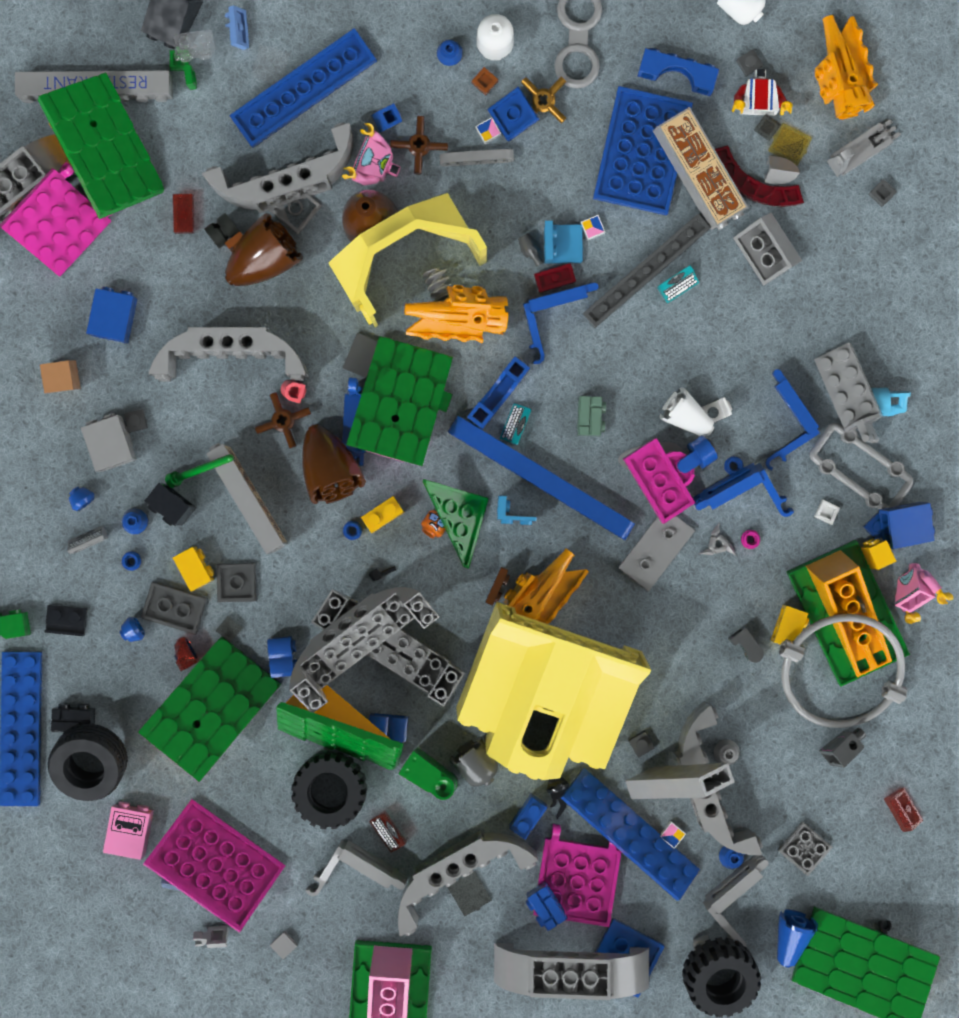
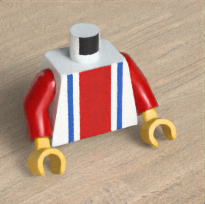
M765 69L755 70L754 79H748L746 84L741 85L734 95V104L731 111L734 112L735 109H739V114L775 116L780 108V115H784V111L792 114L793 104L787 101L774 79H766Z

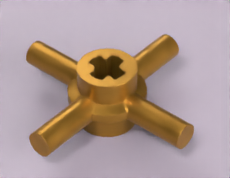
M562 76L550 89H538L527 77L521 81L533 95L532 108L536 114L539 111H549L561 124L567 119L554 106L555 93L567 82ZM547 95L548 98L546 100L548 103L540 105V97Z

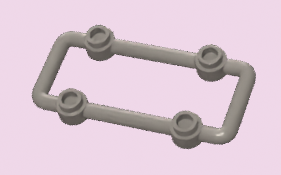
M838 423L830 424L810 451V459L819 465V471L822 474H831L865 498V503L870 508L884 509L898 506L913 485L912 476L905 471L904 465L901 462L890 461L859 439L856 430L846 433L843 426ZM834 430L841 434V440L844 443L855 444L887 467L890 476L901 477L906 481L889 506L882 502L880 494L869 493L837 470L834 461L831 459L823 460L817 455Z

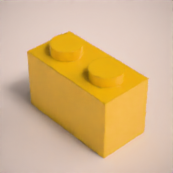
M392 496L361 518L369 531L374 533L405 512L396 498Z
M872 538L863 542L864 546L860 547L870 569L879 570L897 562L887 540Z
M191 547L173 557L190 592L214 581L213 576L215 575L211 566H207L203 559L206 557L201 548L197 549V547Z
M782 605L770 641L781 644L786 639L794 641L803 631V628L807 627L809 622L808 613Z

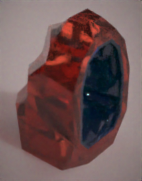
M186 637L177 639L174 645V657L180 671H183L198 663L199 659Z

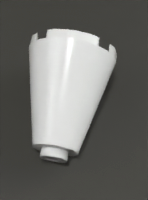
M679 388L681 392H674L664 404L662 409L665 412L663 415L660 413V419L698 436H709L714 430L713 420L685 388Z

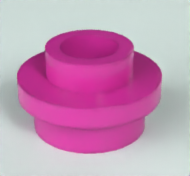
M747 530L741 536V543L747 549H754L760 543V536L754 530ZM748 536L753 537L754 540L752 543H748Z

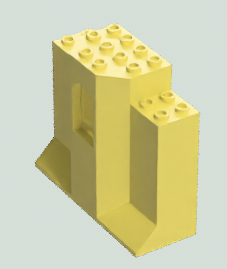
M496 602L456 707L457 720L464 726L470 727L472 725L478 727L480 731L487 733L485 746L486 754L508 768L509 771L516 774L519 772L526 774L534 780L538 778L542 780L560 778L568 757L576 763H587L594 769H605L637 689L650 674L651 668L640 650L625 645L622 649L517 614L514 607ZM533 710L559 718L549 745L542 751L528 749L522 742Z

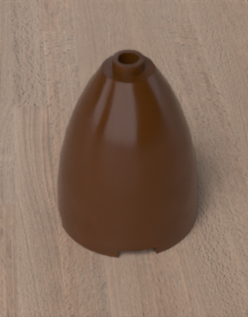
M376 190L359 191L351 196L344 206L342 213L344 232L352 242L358 235L398 211L394 203L383 193Z
M265 213L253 223L232 251L225 270V279L230 285L248 286L270 280L291 269L303 259V255L297 252V243L280 222L277 223L271 220L272 216Z
M314 424L308 428L303 442L302 466L311 502L313 504L319 503L318 501H326V504L334 503L353 495V491L357 487H364L366 483L364 475L345 444L324 426Z

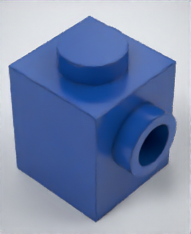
M394 103L371 115L379 133L402 122L400 113Z

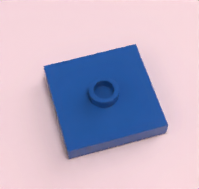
M520 87L515 88L487 109L508 142L540 120Z

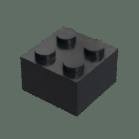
M158 483L144 500L148 504L147 508L155 514L159 513L164 516L162 520L170 526H183L197 508L165 483Z

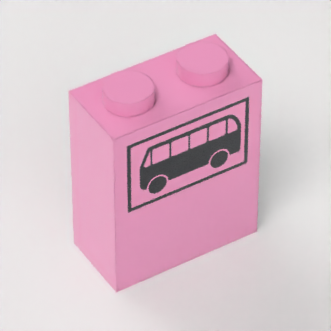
M123 801L111 807L103 853L141 860L146 854L154 810H149V807L145 805L133 807L130 806V803Z

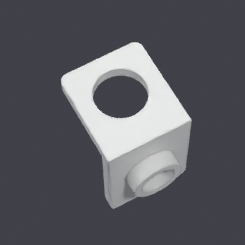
M725 397L702 407L706 413L711 407L718 409V416L711 418L713 422L732 415L731 404Z

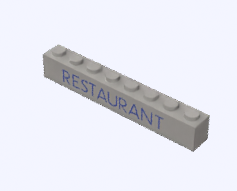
M169 71L15 72V95L24 103H33L42 94L106 72L121 102H129V99H136L138 102H148V99L166 102L167 99H173L172 75Z

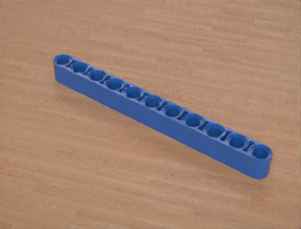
M456 416L447 431L452 436L616 536L618 535L621 539L626 540L635 526V523L465 419Z

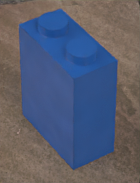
M102 287V290L96 288L86 334L129 343L138 299L132 296L133 293L121 290V293H116L112 288Z
M915 502L879 509L882 540H887L890 549L935 541L931 504Z

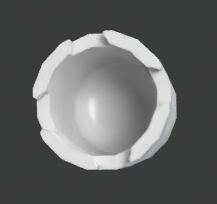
M718 0L717 4L737 23L746 25L752 20L756 23L764 14L762 10L765 7L766 0Z
M488 15L479 24L476 38L477 48L485 58L501 60L510 54L513 49V27L511 22L503 15Z

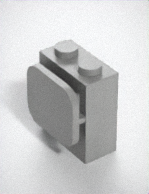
M115 413L104 416V420L98 422L97 420L86 422V426L81 427L95 472H103L137 460L130 434L122 416L115 415Z

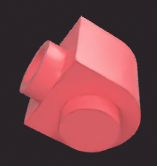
M286 380L281 385V394L289 401L300 403L301 399L305 397L306 385L302 382Z

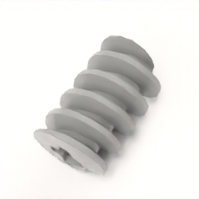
M435 268L422 274L423 277H428L425 283L431 284L427 289L428 291H433L430 297L435 299L434 301H444L449 297L447 286L452 285L445 284L449 277L442 276L447 272L446 269L440 270V268Z

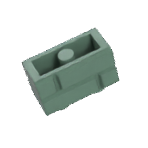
M579 396L577 436L600 437L601 432H605V421H602V413L606 412V402H602L603 397Z

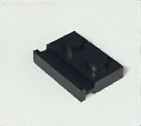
M47 605L45 633L85 636L87 608Z

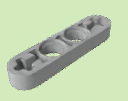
M512 149L450 152L439 155L440 165L444 167L486 164V162L487 164L509 163L514 161V151Z

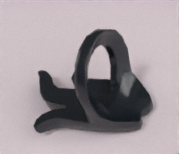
M562 776L558 779H549L546 789L553 799L550 807L556 805L557 799L560 803V808L556 815L557 819L566 808V803L561 797L569 787V782Z

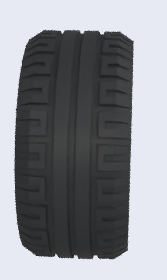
M80 724L71 727L59 737L49 755V776L53 784L61 792L73 799L94 801L105 798L117 788L126 770L128 756L125 745L113 731L103 726ZM77 752L91 753L102 762L104 770L95 773L84 771L76 765L72 754Z

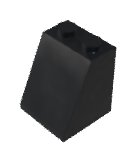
M150 0L141 32L146 33V37L151 40L164 42L163 45L168 48L175 49V47H181L203 1Z

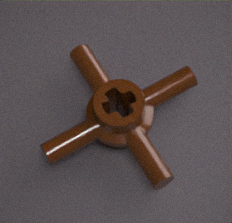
M417 116L416 134L411 136L409 141L391 140L390 142L391 148L409 149L410 153L415 156L414 174L416 175L422 174V157L427 155L430 150L448 151V143L430 142L429 138L424 135V116ZM418 142H422L421 148H417Z
M277 392L272 393L270 398L276 412L273 414L270 422L255 427L256 433L259 434L275 428L277 431L284 433L289 449L294 448L297 445L291 429L294 426L295 420L311 414L310 408L307 407L291 413L289 410L282 408ZM281 416L287 418L285 425L279 423Z

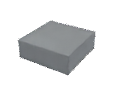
M286 931L270 944L272 949L282 959L289 955L298 945Z

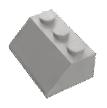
M772 213L759 218L733 237L763 286L802 261Z

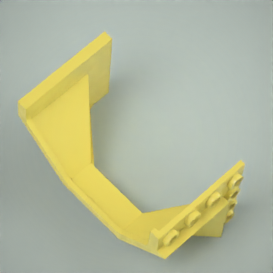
M448 193L400 210L358 235L329 262L330 267L356 311H362L369 325L373 323L375 328L378 326L373 316L376 311L366 296L373 257L377 252L416 229L467 243L480 266L487 262V246L477 230L468 228Z

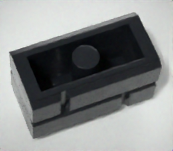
M68 703L58 704V707L52 708L51 732H65L71 727L80 724H95V708H89V704H78V707H70Z

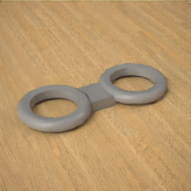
M559 0L558 18L569 29L568 46L564 47L556 56L554 66L557 77L560 78L562 76L567 81L565 83L567 87L575 89L584 88L593 83L598 76L600 69L599 58L595 51L588 46V30L593 28L601 18V0H591L594 5V15L585 23H576L567 17L565 5L568 0ZM573 52H580L588 56L592 64L590 74L580 80L569 78L563 71L562 66L563 60L567 55Z

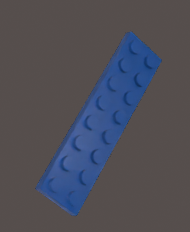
M354 28L229 116L250 146L254 148L376 63L377 60Z
M2 652L0 806L40 805L42 652Z
M583 768L561 799L675 900H680L700 869L680 851L671 847L660 837V834L587 769Z

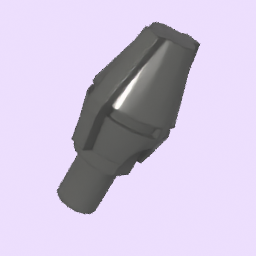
M529 233L520 237L518 241L522 254L526 258L530 257L536 266L543 264L539 256V251L541 250L539 243Z

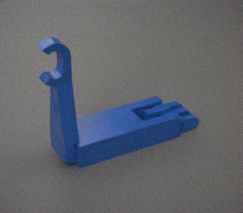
M590 283L527 300V303L522 304L533 342L529 348L537 347L540 354L539 360H534L533 364L543 362L544 352L535 316L532 312L588 298L587 292L597 290L599 287L597 283Z
M779 369L772 372L773 377L778 383L774 387L805 433L766 459V467L771 471L773 469L770 466L771 460L780 456L782 461L786 462L785 456L820 434L817 429L819 428L818 424Z
M349 378L347 394L344 397L342 442L352 453L355 460L360 458L359 465L364 466V453H367V451L346 445L363 391V387L358 386L357 378Z
M751 463L693 497L697 510H702L709 505L713 510L763 483L782 516L788 517L794 513L792 508L782 510L781 503L786 502L787 498L786 496L779 497L761 463L756 465Z

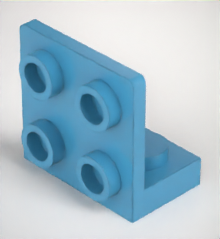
M545 221L544 264L582 263V225H553V221Z
M498 496L497 520H501V524H513V520L520 521V525H532V521H537V517L506 516V512H510V500H506L507 496Z

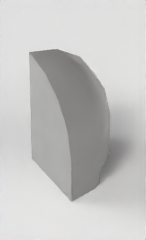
M769 155L766 163L769 169L767 174H765L764 183L786 184L796 179L800 171L790 160Z

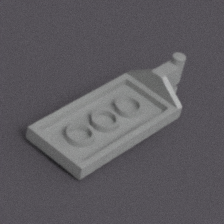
M847 343L814 359L845 432L848 433L858 429L863 442L877 443L879 437L872 423L882 418L883 415L852 344Z

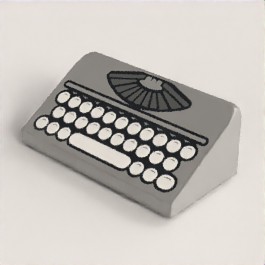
M104 526L97 527L69 540L68 553L75 554L108 539L109 537Z

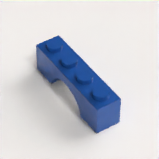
M645 48L637 76L656 81L659 76L666 72H680L690 81L692 92L711 96L719 69L715 68L712 64L697 63L696 60L691 58L682 59L673 53L664 54L655 48Z
M515 356L491 389L470 412L467 419L483 430L529 372L530 367Z

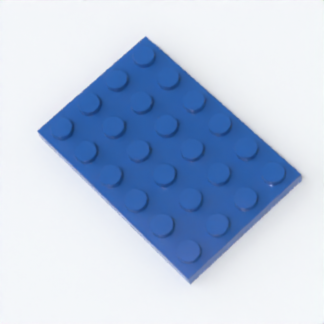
M618 86L593 199L667 216L677 172L653 130L688 107L692 109L693 103Z

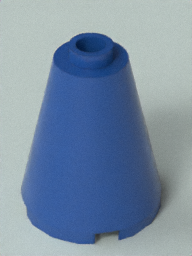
M786 909L784 913L781 911L779 914L777 960L782 966L788 968L796 965L818 928V923L812 917L809 920L805 918L806 914Z

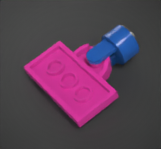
M701 435L687 444L688 455L678 451L665 453L657 438H653L623 458V461L662 524H665L695 504L686 488L695 477L694 468L698 465L701 468H705L718 459L716 448L706 436Z

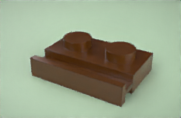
M503 567L500 568L485 603L493 606L494 602H499L502 595L499 592L502 585L506 586L510 575L507 574L509 570Z

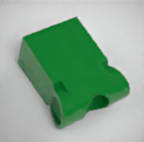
M418 747L411 753L398 773L426 792H430L439 800L449 799L458 787L457 776Z

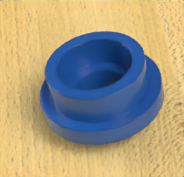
M730 457L724 463V469L729 475L744 468L743 461L739 457ZM731 463H736L737 468L735 470L731 469Z
M356 521L347 522L343 527L344 536L350 540L358 539L362 534V526ZM351 527L356 528L355 534L349 532Z
M127 552L122 557V565L129 571L136 570L141 565V557L136 552ZM131 557L135 559L133 565L129 563Z

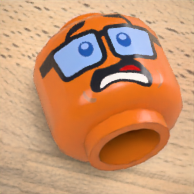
M436 510L429 511L421 522L422 531L430 538H439L446 531Z

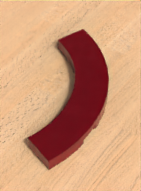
M728 145L715 149L742 196L769 206L787 207L804 203L799 184L793 186H769L763 184L740 169Z

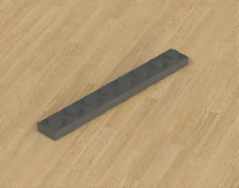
M697 214L582 315L594 328L599 326L711 227Z

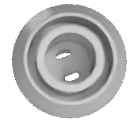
M725 739L716 744L714 757L718 763H728L730 766L739 759L740 749L734 741Z

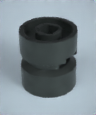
M226 213L217 218L216 224L211 223L204 228L219 249L226 245L225 242L229 238L240 232Z

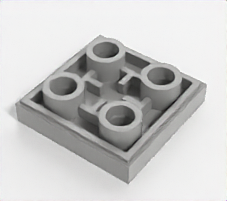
M802 821L780 846L778 851L805 875L809 876L833 847Z

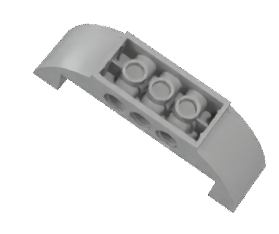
M339 123L331 129L338 151H328L319 158L310 157L304 163H293L281 171L279 169L272 170L268 173L269 175L263 177L255 176L248 182H237L232 187H230L228 178L221 167H210L202 175L214 191L224 200L247 210H258L260 214L269 211L274 205H277L275 208H279L290 202L331 190V185L339 179L345 170L344 168L349 163L353 150V133L350 123Z
M55 134L20 147L0 163V224L52 168L58 171L65 162L70 164Z
M188 327L187 332L170 340L158 352L149 370V375L154 376L155 379L161 382H170L171 378H176V356L179 359H190V356H197L198 359H209V356H216L217 359H228V355L236 356V359H247V355H252L256 359H266V355H271L275 359H285V374L290 379H293V381L304 382L305 378H309L306 366L299 355L285 341L272 334L266 327ZM233 340V344L228 347V343ZM252 340L251 346L247 347V343Z
M398 587L383 590L376 594L372 593L310 640V644L302 652L292 671L289 690L310 712L314 713L328 702L322 690L327 684L413 619H416L422 628L425 629L437 620L439 615L421 593L412 588Z
M332 589L311 623L324 630L360 602ZM402 628L367 654L428 693L429 698L443 707L465 675L459 667Z
M705 701L693 710L682 727L678 740V750L674 752L678 765L709 763L706 752H703V749L700 747L703 744L700 734L696 731L717 725L716 719L719 717L715 707H712V705ZM719 791L705 798H690L698 824L704 832H709L719 843L735 852L746 855H762L760 849L763 848V845L755 832L752 833L748 828L733 833L731 826L725 821L728 816L725 808L719 803V800H722Z
M480 830L415 866L413 874L403 890L398 911L399 936H409L416 931L419 916L413 906L420 903L424 896H433L439 892V888L444 885L446 887L453 885L457 878L471 875L474 872L473 869L479 866L480 868L487 866L491 863V859L495 857L499 859L505 856L508 850L511 851L520 870L524 868L528 870L536 865L535 862L538 861L536 850L517 837L503 833H482ZM467 854H473L475 856L468 857ZM455 863L457 866H451L450 864Z
M494 943V982L499 987L510 992L537 998L610 1000L633 996L649 988V948L630 947V954L514 950V943Z

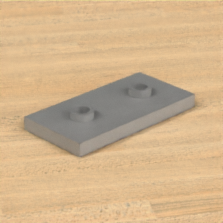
M677 516L665 524H662L659 518L656 517L618 569L649 591L695 530Z

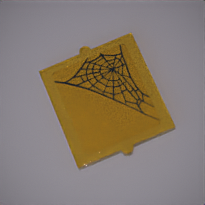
M782 123L777 134L773 136L774 140L768 151L778 157L788 159L798 166L803 155L807 153L806 149L812 138Z

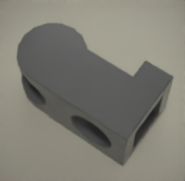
M741 627L728 638L733 645L739 644L745 657L749 661L757 663L763 659L764 652L745 627Z

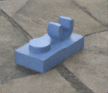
M234 5L228 7L229 12L225 14L230 23L225 24V26L230 29L231 45L242 50L248 49L249 39L246 10Z

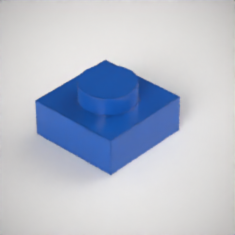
M876 513L863 527L874 539H880L882 537L880 516Z

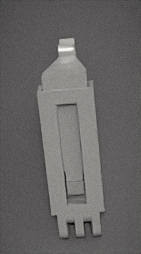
M891 119L884 124L878 123L830 156L827 163L837 177L841 174L842 176L846 175L890 146L893 140L901 136L899 132L892 136L891 133L897 129L895 126L890 129L887 128V126L893 123Z
M341 840L322 874L314 875V880L319 882L318 888L313 890L311 887H308L305 891L310 896L318 895L339 860L387 889L390 885L400 890L404 889L407 876L348 840L346 843Z
M755 855L750 860H747L705 896L706 900L703 902L709 913L728 933L727 938L738 939L745 947H747L745 941L721 912L763 878L760 872L769 864L763 855Z

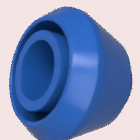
M445 40L438 46L437 57L442 64L453 66L460 62L463 51L458 42Z
M78 486L69 493L71 495L69 501L72 509L75 511L82 510L94 500V493L85 487L79 488Z
M129 509L122 517V526L130 534H140L148 525L147 515L140 509Z
M128 617L121 625L122 630H120V634L125 641L143 640L145 632L135 617Z
M723 846L719 852V860L724 867L737 869L744 863L745 854L735 852Z

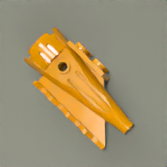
M829 15L822 19L827 56L815 68V78L818 80L820 95L824 103L829 104L833 100L836 118L844 120L856 117L858 112L864 110L865 113L874 107L870 92L878 83L873 79V65L868 62V48L863 45V31L858 27L855 17L851 16L840 32L834 15Z
M462 285L447 286L449 297L444 301L405 303V315L421 318L406 329V335L418 336L427 340L435 337L444 341L458 339L462 342L476 340L483 343V331L503 335L507 328L508 312L505 309V306H508L507 297H488L486 290L480 286H473L472 288Z
M565 549L539 575H531L528 572L524 575L522 573L517 578V585L514 589L510 588L504 595L505 600L503 602L508 606L514 607L517 614L549 624L556 617L558 611L568 602L572 593L579 588L589 571L586 569L566 571L575 555L568 549Z

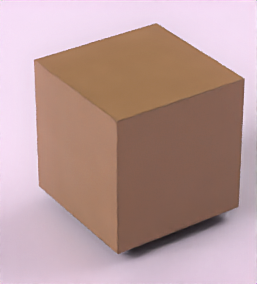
M76 360L40 364L44 393L81 389Z

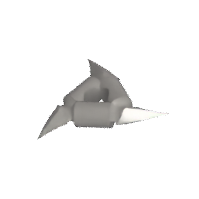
M720 522L711 533L709 548L698 554L714 555L727 550L736 556L731 543H728V540L722 534H719ZM717 540L721 541L722 544L719 548L715 546Z

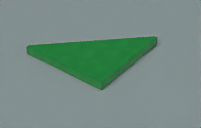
M423 479V484L463 567L469 569L489 498Z

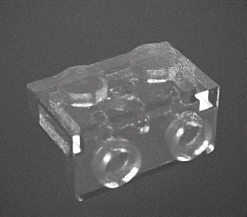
M211 30L174 34L173 36L175 61L181 60V62L185 63L192 61L194 58L206 60L214 55L216 48Z

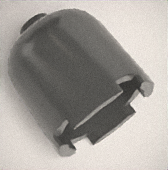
M477 737L476 742H473L471 739L458 748L456 751L459 754L455 757L451 756L450 762L469 785L474 787L488 786L494 781L493 777L497 773L498 763L486 754L484 741L481 737Z

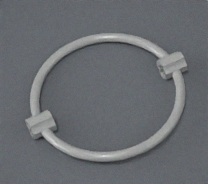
M858 614L829 616L808 626L794 641L786 639L780 645L779 655L784 657L781 679L786 698L796 712L815 724L830 728H846L860 725L877 717L893 701L900 704L907 697L908 690L902 686L905 675V657L902 647L892 631L873 618ZM838 622H858L877 629L890 641L897 658L895 682L888 681L884 683L881 695L885 699L873 710L862 716L847 720H829L818 717L803 708L792 692L789 680L791 662H798L802 659L805 650L804 646L801 645L802 642L818 629Z

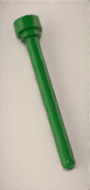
M228 454L181 473L177 471L170 472L165 476V482L171 488L181 485L184 479L232 462L234 457Z

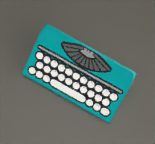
M689 265L660 284L657 289L668 304L697 285L699 281L693 268Z
M514 403L500 439L518 445L532 409Z

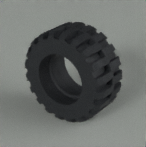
M328 751L325 754H316L301 766L294 777L291 791H293L291 796L292 802H295L294 808L296 812L302 814L301 818L304 821L306 819L310 821L309 825L313 827L319 825L320 829L326 830L327 827L337 829L340 825L345 826L357 816L365 802L367 791L365 774L361 772L359 764L356 765L353 762L354 759L343 756V753L338 752V754H334L333 751ZM322 773H334L340 776L347 785V797L337 807H325L319 804L312 795L313 781Z
M722 937L715 938L713 941L708 939L704 944L697 945L695 947L696 950L689 953V959L685 960L682 970L683 982L692 1003L696 1005L698 1010L705 1012L709 1016L715 1014L716 1017L723 1018V1015L730 1017L736 1012L738 1014L743 1012V1009L745 1007L748 1008L752 1004L751 1001L756 999L758 996L757 991L761 988V974L748 948L739 941L734 942L731 938L723 940ZM719 970H736L734 976L724 984L716 986L707 984L709 978Z

